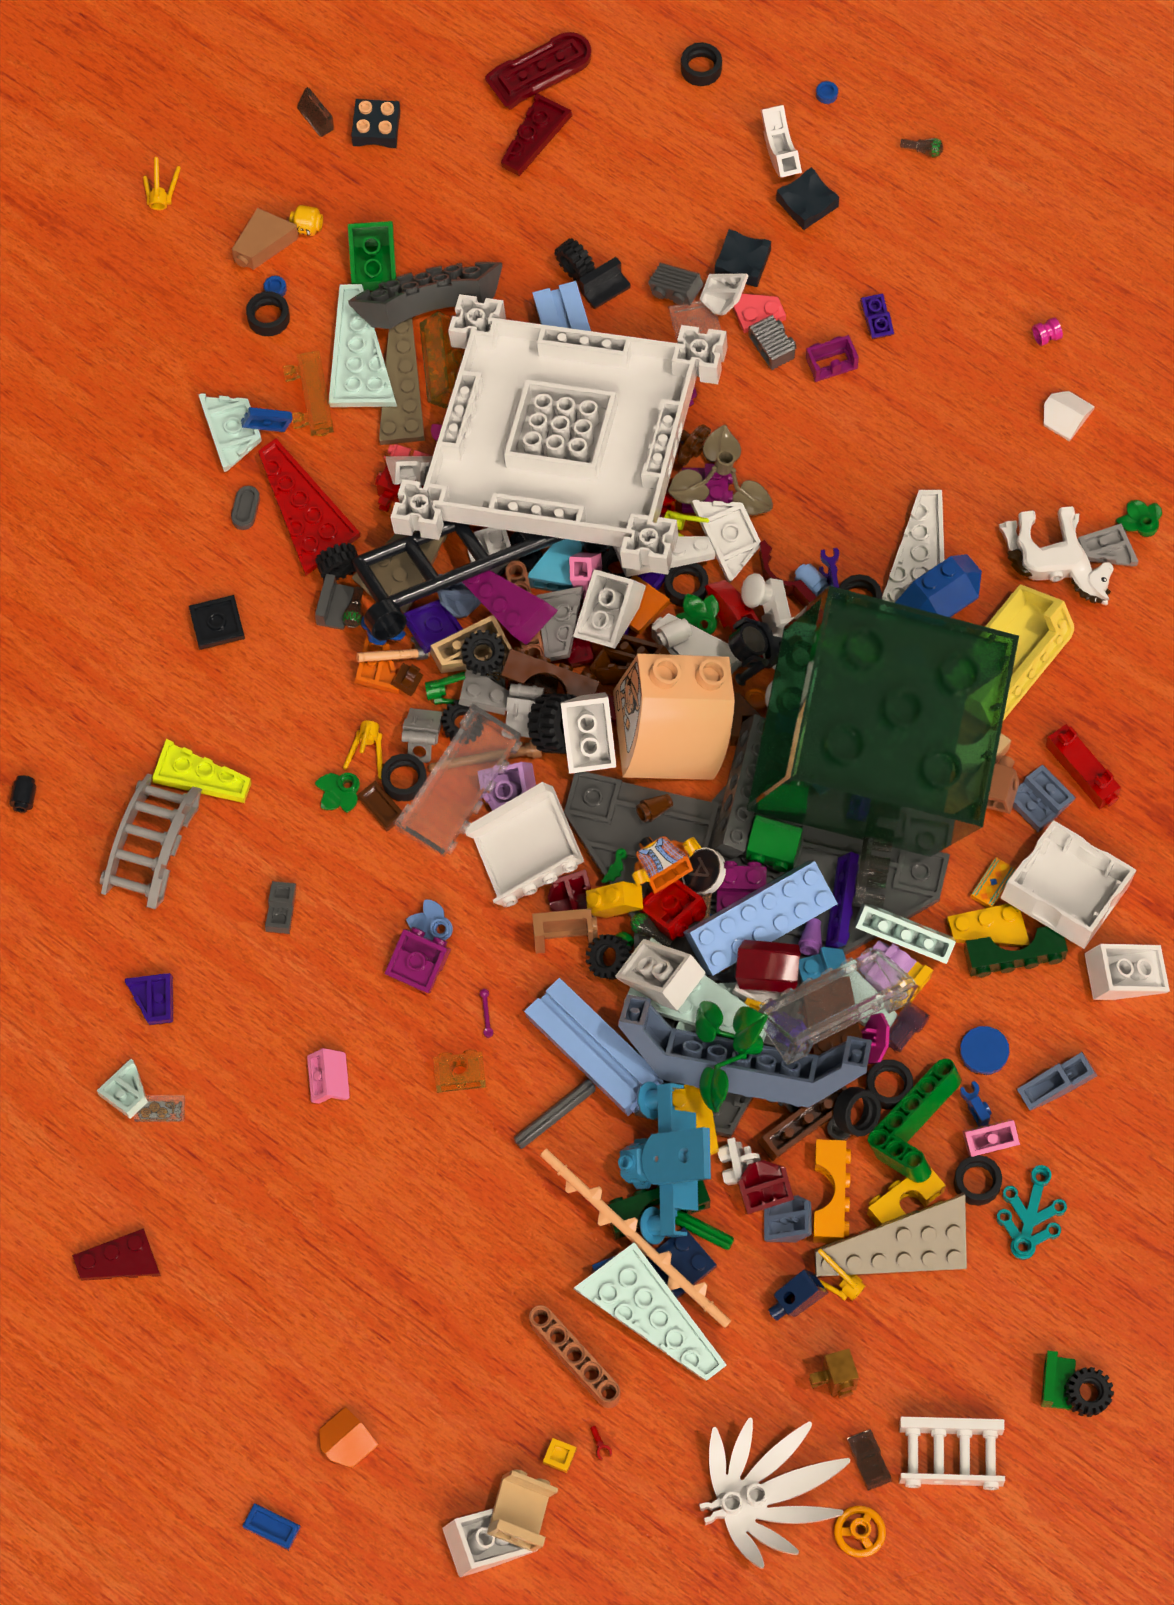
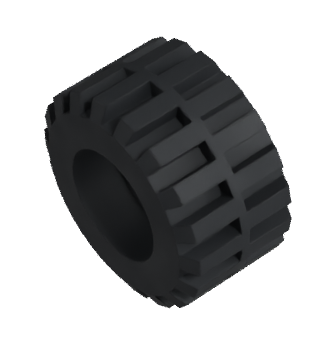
M542 694L541 697L535 700V704H532L531 712L528 714L529 723H527V728H529V738H532L531 742L533 746H536L537 750L544 753L566 754L561 702L576 697L575 695Z

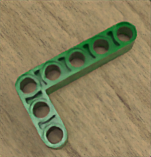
M941 1059L936 1062L868 1136V1143L878 1160L917 1183L929 1179L932 1171L924 1154L907 1142L960 1086L962 1079L952 1060Z

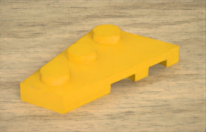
M1009 903L947 917L950 934L957 943L990 937L995 944L1001 947H1008V945L1021 946L1024 949L1030 945L1021 911Z
M685 1084L684 1089L674 1090L672 1092V1103L675 1106V1110L696 1113V1128H710V1156L717 1153L719 1148L713 1112L704 1103L700 1088Z

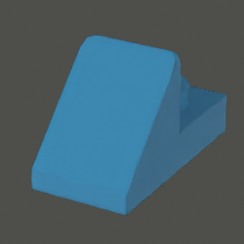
M821 947L820 954L799 959L798 972L803 985L850 973L843 949Z

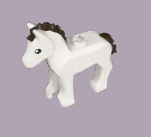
M1073 506L1061 507L1057 513L1063 542L1039 548L1033 542L1030 535L1031 527L1036 520L1034 511H1025L1018 514L1019 536L1016 532L1018 526L1016 520L999 524V530L1007 543L1008 559L1013 562L1011 566L1020 575L1032 580H1050L1052 582L1061 581L1063 578H1071L1075 592H1079L1081 598H1085L1086 601L1090 600L1091 603L1098 602L1108 605V594L1111 593L1108 585L1110 576L1113 573V565L1109 562H1103L1092 571L1090 561L1076 536L1079 513L1075 514Z

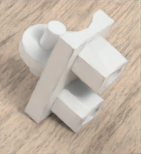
M733 1137L727 1139L728 1144L720 1147L718 1151V1156L722 1163L732 1161L733 1168L722 1171L724 1183L727 1185L738 1184L737 1181L748 1164L761 1160L758 1153H752L750 1146L743 1148L742 1143L736 1142V1138Z

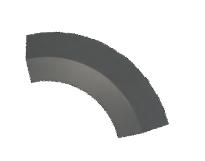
M475 262V266L463 267L462 263L450 265L444 268V270H442V266L427 268L426 272L416 274L415 276L411 272L396 277L397 280L379 283L378 289L372 292L367 289L348 302L371 327L391 329L397 324L419 314L455 307L459 294L476 296L478 303H484L486 298L492 299L495 297L503 266L502 262Z

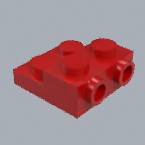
M677 880L655 894L653 891L643 899V909L638 911L646 914L645 916L655 923L656 928L673 941L677 936L683 937V932L694 921H701L705 917L707 907L703 897L680 880Z

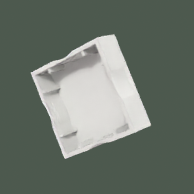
M1053 820L1037 841L1033 852L1022 861L1007 881L1001 899L1085 949L1130 886L1137 870L1108 852L1094 847L1083 837Z

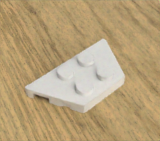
M693 500L691 505L696 516L709 519L708 523L700 522V525L705 535L709 537L716 559L727 582L730 583L760 548L761 541L743 503H724L723 501L700 502L699 500Z

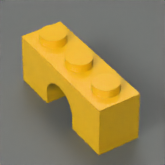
M932 1168L931 1176L924 1182L917 1183L909 1178L904 1179L902 1182L897 1180L888 1188V1193L882 1197L877 1195L869 1202L868 1205L870 1207H868L867 1215L877 1227L881 1226L882 1223L906 1215L900 1206V1201L904 1198H916L926 1207L944 1193L946 1185Z

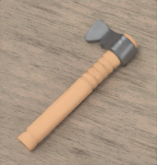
M413 636L410 640L415 643V649L360 652L356 654L357 662L409 658L423 660L430 657V652L425 654Z

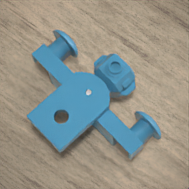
M646 1082L639 1088L637 1094L639 1110L649 1119L658 1117V1133L651 1134L648 1139H635L633 1144L626 1146L620 1151L618 1159L621 1177L628 1183H632L637 1190L649 1189L651 1184L659 1185L660 1210L656 1207H649L644 1210L640 1218L641 1234L650 1244H659L664 1237L687 1236V1232L675 1231L677 1210L698 1211V1181L711 1179L710 1128H696L695 1112L675 1110V1106L672 1103V1092L684 1089V1085L667 1083L656 1085L653 1082Z

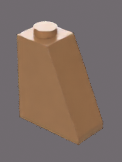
M257 208L232 248L234 261L241 267H249L254 270L298 239L297 225Z

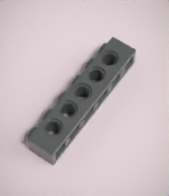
M757 714L742 722L711 849L718 851L722 856L730 859L737 857L745 851L776 722Z

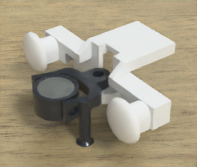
M753 573L743 582L741 598L744 604L750 608L763 605L765 615L761 617L762 622L743 617L733 625V628L737 630L729 636V648L732 654L742 662V667H749L741 674L737 673L735 680L739 685L744 686L747 680L764 668H773L780 671L781 676L773 680L767 687L765 703L768 709L773 713H777L783 710L811 706L802 664L828 668L832 663L827 655L814 643L812 634L819 626L830 634L835 630L834 623L798 617L791 618L783 580L770 578L765 582L760 574ZM795 634H800L803 646L789 656H786L790 651L787 640Z

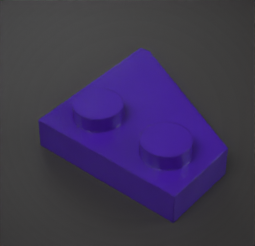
M170 973L125 979L126 985L129 987L134 1000L140 1007L149 1025L173 1022V976Z

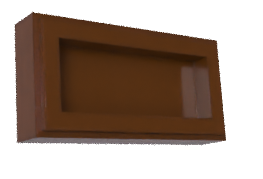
M376 781L357 794L358 800L386 831H389L406 818L402 810Z

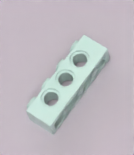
M864 901L854 922L857 929L947 964L956 943L952 936Z

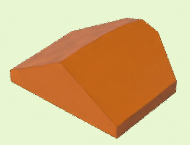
M346 1407L319 1429L320 1448L330 1461L352 1469L379 1446L364 1425Z

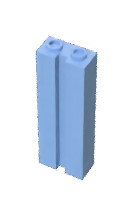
M576 281L559 285V289L551 291L550 288L532 292L540 324L591 331Z
M560 978L546 990V994L541 999L537 998L524 1011L528 1020L627 1116L632 1112L636 1113L639 1111L637 1094L639 1088L644 1083L653 1082L656 1085L664 1083L646 1060Z

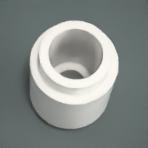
M685 618L681 620L676 619L657 629L658 634L655 636L658 644L670 649L687 641L692 636V629Z

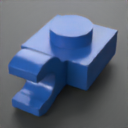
M975 1081L971 1083V1087L974 1090L973 1093H967L965 1088L961 1087L960 1095L967 1102L968 1109L978 1127L988 1125L991 1110L985 1101L982 1102L978 1096L979 1085Z

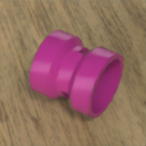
M1055 317L1048 319L1044 324L1038 323L1032 327L1034 338L1039 346L1048 344L1049 340L1056 341L1063 337L1062 328Z

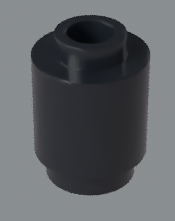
M24 775L16 777V781L12 785L9 805L13 807L14 811L25 813L33 808L37 788L34 778Z

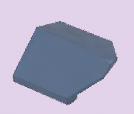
M462 582L437 592L440 603L456 618L467 617L481 604L479 599Z
M796 1195L793 1196L794 1200L764 1209V1241L796 1243L812 1235L811 1202Z

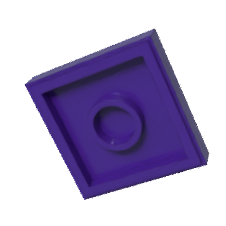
M440 600L404 613L407 627L425 654L431 651L432 644L463 630L457 619L440 603Z

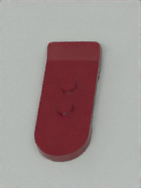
M561 33L551 38L549 42L516 59L508 60L496 66L485 76V79L503 105L511 110L520 102L585 69L591 60V45L584 36L578 33Z

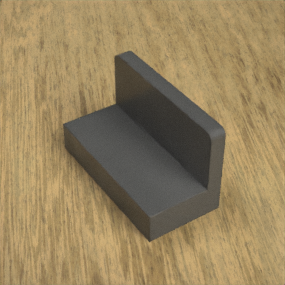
M326 574L315 612L316 624L344 630L346 624L342 621V615L344 618L343 613L346 612L348 617L355 591L354 587L337 584L335 575Z

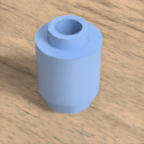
M811 563L807 565L802 564L795 571V581L802 580L817 597H820L829 587V584L826 582L827 578Z

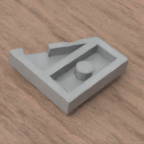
M1122 524L1078 537V542L1084 549L1090 562H1109L1125 566L1138 565V559Z

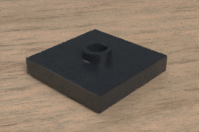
M234 595L189 605L199 650L245 639Z

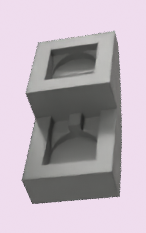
M272 881L268 900L269 909L265 924L266 932L290 934L296 883Z

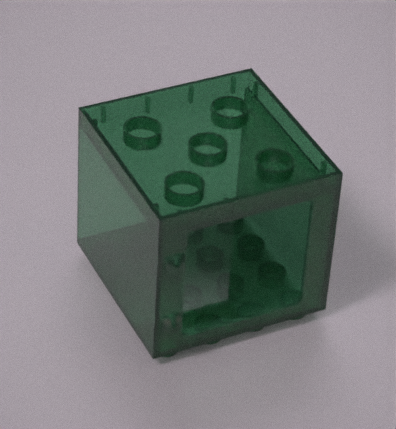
M828 586L784 626L747 811L929 857L982 828L1019 636Z

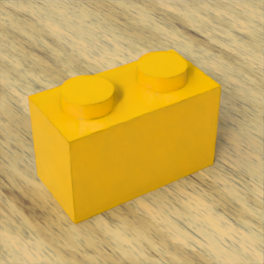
M621 881L587 890V909L591 908V915L603 918L643 909L642 885L637 887L634 883Z

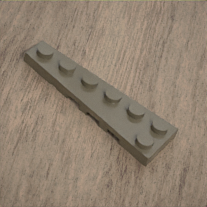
M409 318L389 329L386 369L397 407H382L379 433L380 445L425 441L412 318Z

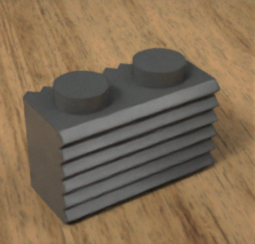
M659 263L655 273H653V276L648 281L652 294L656 298H665L672 300L676 304L682 305L684 303L689 306L704 285L699 273L665 263Z
M773 315L749 326L748 336L771 370L795 358V341L792 337H788L785 334L782 322L780 320L776 321Z

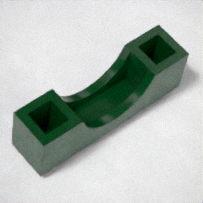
M1047 926L1037 928L1032 943L1026 948L1017 951L1005 950L997 946L990 937L968 940L964 946L970 976L977 975V977H986L992 972L998 971L1009 973L1014 971L1015 968L1020 967L1031 969L1047 962L1049 964H1058L1066 958L1068 952L1065 937Z
M703 1180L698 1181V1211L681 1210L689 1215L710 1208V1198ZM659 1185L650 1191L646 1189L636 1191L632 1194V1197L623 1199V1197L615 1198L609 1202L608 1206L623 1220L636 1217L638 1219L636 1232L638 1233L640 1230V1218L644 1210L660 1205ZM610 1223L616 1240L626 1237L615 1225Z

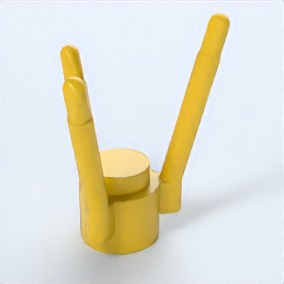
M158 157L154 158V188L152 191H150L147 176H143L147 195V205L153 210H164L167 208V205H171L172 194L181 167H176L167 194L164 188L159 187Z
M369 720L361 722L360 730L356 732L355 740L343 765V769L346 770L359 742H361L359 752L363 753L366 745H372L375 741L378 779L381 780L383 768L382 734L379 733L380 726L378 723Z
M819 1249L818 1253L844 1279L839 1284L842 1290L822 1280L820 1282L825 1289L837 1294L844 1301L847 1298L853 1301L866 1287L862 1283L863 1280L857 1275H847L822 1249Z

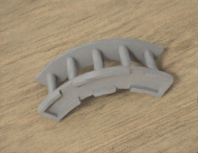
M147 774L136 785L135 793L117 831L107 868L101 874L100 884L103 885L101 894L104 895L113 886L145 894V897L148 898L146 907L156 909L164 900L170 870L166 869L170 855H176L182 839V835H179L182 826L188 827L191 819L198 811L202 789L193 786L187 794L181 795L151 786L152 774ZM150 795L178 803L180 806L178 809L169 810L145 803V800ZM138 811L169 819L171 825L168 832L160 833L133 825V821ZM128 833L160 842L162 849L159 858L155 857L153 859L123 850ZM120 859L152 868V871H154L152 883L145 885L116 876Z

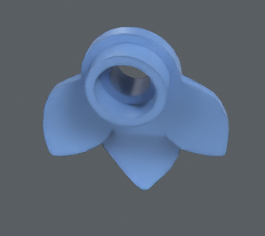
M424 900V913H417L406 919L411 929L415 927L426 932L424 937L433 940L434 936L447 940L453 932L452 923L444 916V909L440 904L432 900ZM440 925L445 926V931L442 934H439L437 931Z

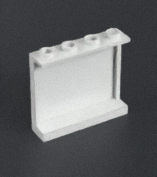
M544 782L539 783L464 827L466 836L473 838L497 895L493 902L503 907L515 905L518 899L536 893L537 888L544 884L555 882L558 876L576 870L578 868L577 865L584 862L554 787Z

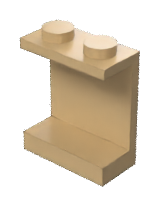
M514 1469L502 1475L487 1534L534 1552L544 1545L546 1537L539 1535L548 1499L558 1492V1488L551 1486V1483L545 1479H534L527 1476L526 1472Z

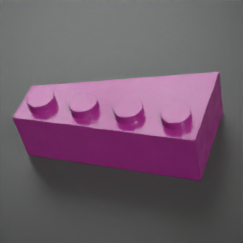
M490 570L462 581L515 638L526 645L558 611L546 601Z

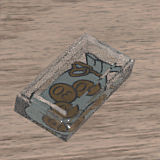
M146 1095L148 1103L134 1115L135 1122L184 1121L185 1096Z

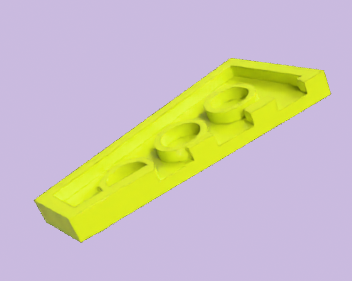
M168 739L165 741L152 777L153 783L187 791L194 786L202 789L201 794L245 803L251 786V778L228 767L216 765L213 763V760L199 757L193 754L192 750L185 747L180 748Z

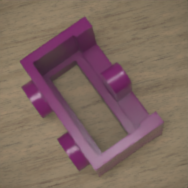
M849 335L844 337L838 336L831 341L822 344L816 343L806 348V360L815 382L858 369L859 357ZM845 353L847 360L842 362L835 359L829 366L820 368L816 363L817 361Z

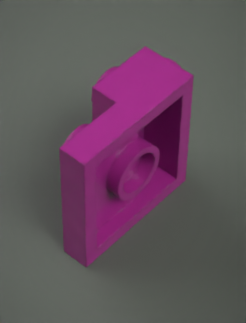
M705 464V468H682V470L690 469L697 471L702 476V480H704L715 464ZM715 472L709 482L705 484L709 489V496L703 502H733V491H728V484H733L732 475L722 476ZM682 503V513H695L691 504Z
M734 861L723 862L724 868H726V875L722 884L717 889L716 913L766 885L767 867H762V864L759 862H749L747 866H737V863Z
M412 927L411 930L403 929L385 974L426 993H431L451 948L446 946L447 941L434 936L433 940L424 937L426 932L418 928Z

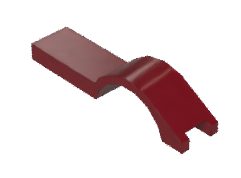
M763 540L760 542L759 551L763 578L765 581L770 578L782 580L776 577L769 568L768 564L772 558L770 556L772 548ZM783 580L786 596H794L816 621L831 623L832 613L802 580L794 582Z

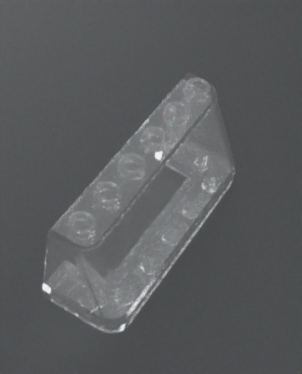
M473 703L459 723L460 729L411 804L405 806L394 823L395 829L398 832L442 856H445L446 853L452 854L458 844L455 841L460 833L465 834L471 824L468 821L473 813L478 814L484 804L481 801L486 793L490 795L497 784L494 781L499 773L503 774L510 764L507 760L511 753L516 754L523 743L520 741L521 733Z
M871 947L865 950L860 957L856 959L848 958L840 967L836 969L829 968L820 977L814 980L809 978L802 982L800 987L794 990L789 988L774 1000L772 998L765 1000L759 1005V1012L768 1015L763 1029L786 1064L789 1065L807 1056L813 1044L884 1008L889 1014L907 1005L918 985L908 973L879 948L873 949Z

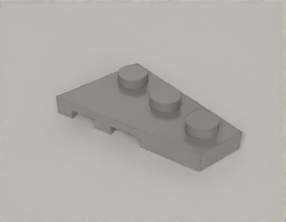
M582 586L536 595L558 610L541 629L544 655L551 659V661L570 658L574 639L573 634L577 625L583 595Z

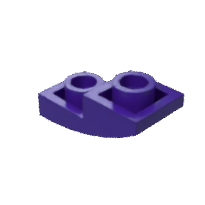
M878 294L862 297L860 301L871 338L875 339L894 335L884 295Z

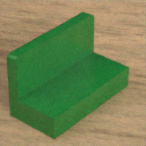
M1047 1351L1044 1363L1041 1407L1072 1409L1071 1404L1068 1406L1066 1404L1068 1398H1064V1392L1066 1391L1064 1386L1068 1382L1067 1380L1075 1373V1359L1058 1357L1057 1351Z

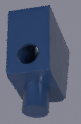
M802 1270L774 1294L778 1302L772 1305L768 1311L776 1321L786 1314L796 1317L827 1295L828 1291L814 1272ZM795 1295V1301L792 1303L791 1298Z

